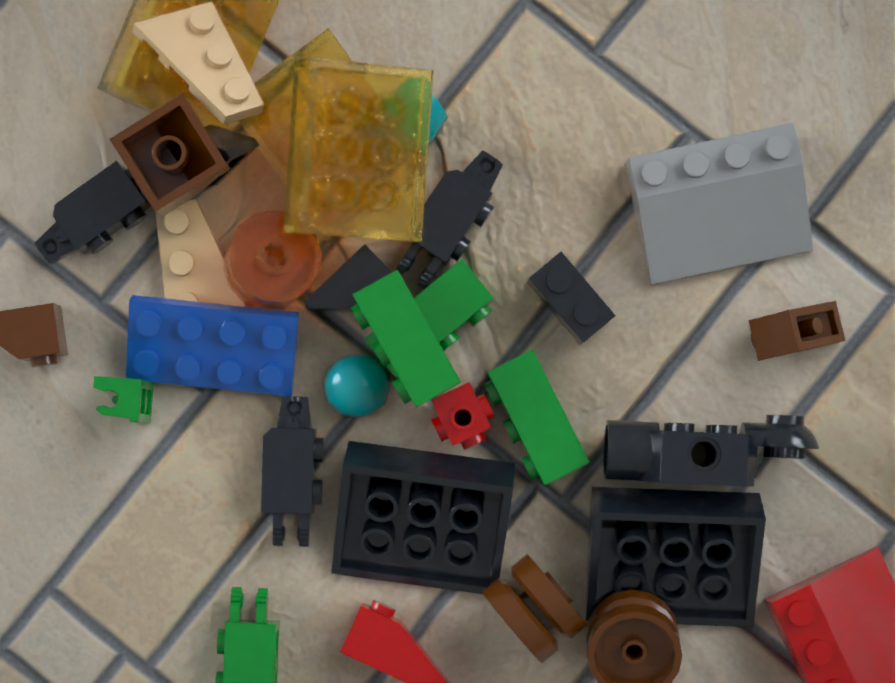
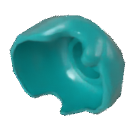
M347 355L338 359L327 369L322 384L325 400L337 413L349 417L372 415L385 404L390 390L388 373L382 364L378 363L374 358L363 355Z

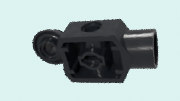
M766 415V423L742 422L739 434H737V426L706 425V432H694L693 423L669 422L664 423L663 431L660 430L658 422L607 420L604 435L603 474L604 479L754 487V478H757L758 446L764 447L763 457L804 459V449H819L813 433L804 425V416ZM697 443H701L707 453L705 461L699 466L694 463L691 457L692 448Z

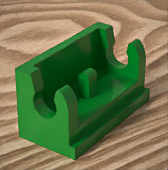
M94 376L93 388L117 394L112 397V402L116 404L114 407H107L105 405L96 407L100 414L130 418V422L151 423L154 382L142 379Z

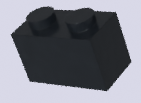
M562 251L534 273L527 281L529 286L579 345L583 344L616 316Z

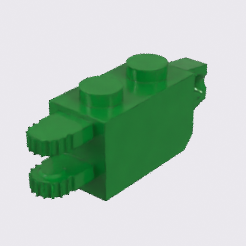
M232 587L230 618L225 622V629H218L217 654L224 655L223 671L216 672L215 683H277L280 621L268 620V588H258L255 597L256 620L241 619L244 603L242 587Z

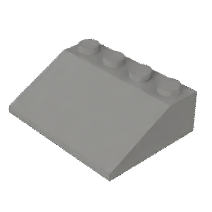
M794 123L629 157L624 164L650 285L813 251L803 163Z

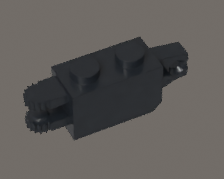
M482 150L463 172L452 170L444 174L404 233V238L412 244L395 270L398 269L399 273L404 275L414 264L419 252L423 250L434 258L418 278L417 285L422 289H426L442 264L446 266L451 258L456 262L459 261L471 243L466 238L468 232L474 224L481 228L494 209V206L489 204L493 195L491 189L503 166L498 159Z
M117 160L54 205L53 217L56 222L35 242L36 247L48 263L54 264L77 251L86 254L88 251L92 254L98 253L113 241L111 235L123 226L126 230H129L147 217L144 211L151 207L150 203L134 182L135 179L128 169L125 170Z
M282 397L277 428H271L263 436L261 513H273V546H283L286 535V528L284 526L285 513H300L297 540L300 547H309L311 514L314 513L315 505H322L323 480L315 479L316 463H323L324 438H317V429H312L308 397Z

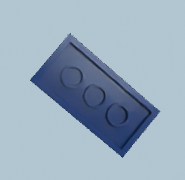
M132 295L129 300L126 378L142 379L157 383L292 396L299 312Z

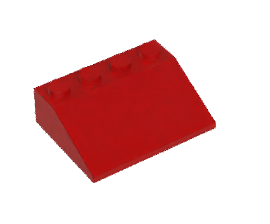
M874 547L764 598L802 683H895V582L878 547Z

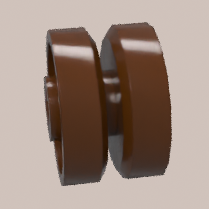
M526 553L511 566L512 576L524 589L522 593L518 595L506 580L497 578L482 591V594L529 651L541 663H544L558 651V643L545 625L551 621L564 637L572 639L587 626V623L571 606L570 603L573 600L548 571L544 574Z
M638 590L613 593L599 602L589 617L586 631L587 658L591 674L598 683H672L680 670L682 649L676 618L668 605L655 595Z

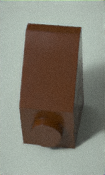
M836 301L786 310L748 320L751 330V342L756 350L758 361L846 341Z
M49 303L0 311V346L19 360L31 361L32 367L57 364L58 356L68 355L61 306Z

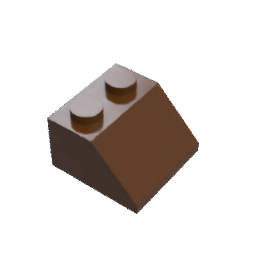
M183 93L110 138L111 143L153 210L162 217L198 195L229 168Z

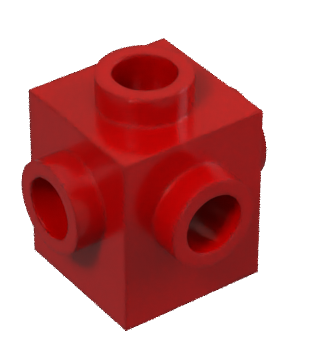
M470 382L431 400L438 414L431 421L441 442L450 439L452 446L461 443L465 450L486 440L483 431L491 428L488 420L495 416L485 395L476 397ZM460 410H465L470 414L471 420L466 426H460L455 422V414Z

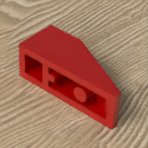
M376 600L372 601L371 606L362 603L340 653L405 683H451L404 623L394 617L396 612L394 608Z

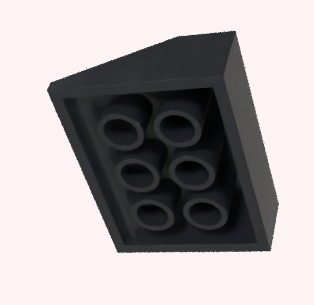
M348 441L342 469L331 574L482 594L485 588L497 578H500L513 493L515 463Z
M592 487L589 517L586 621H589L590 615L599 602L613 593L638 590L649 592L663 600L675 615L677 624L753 627L766 523L760 493Z

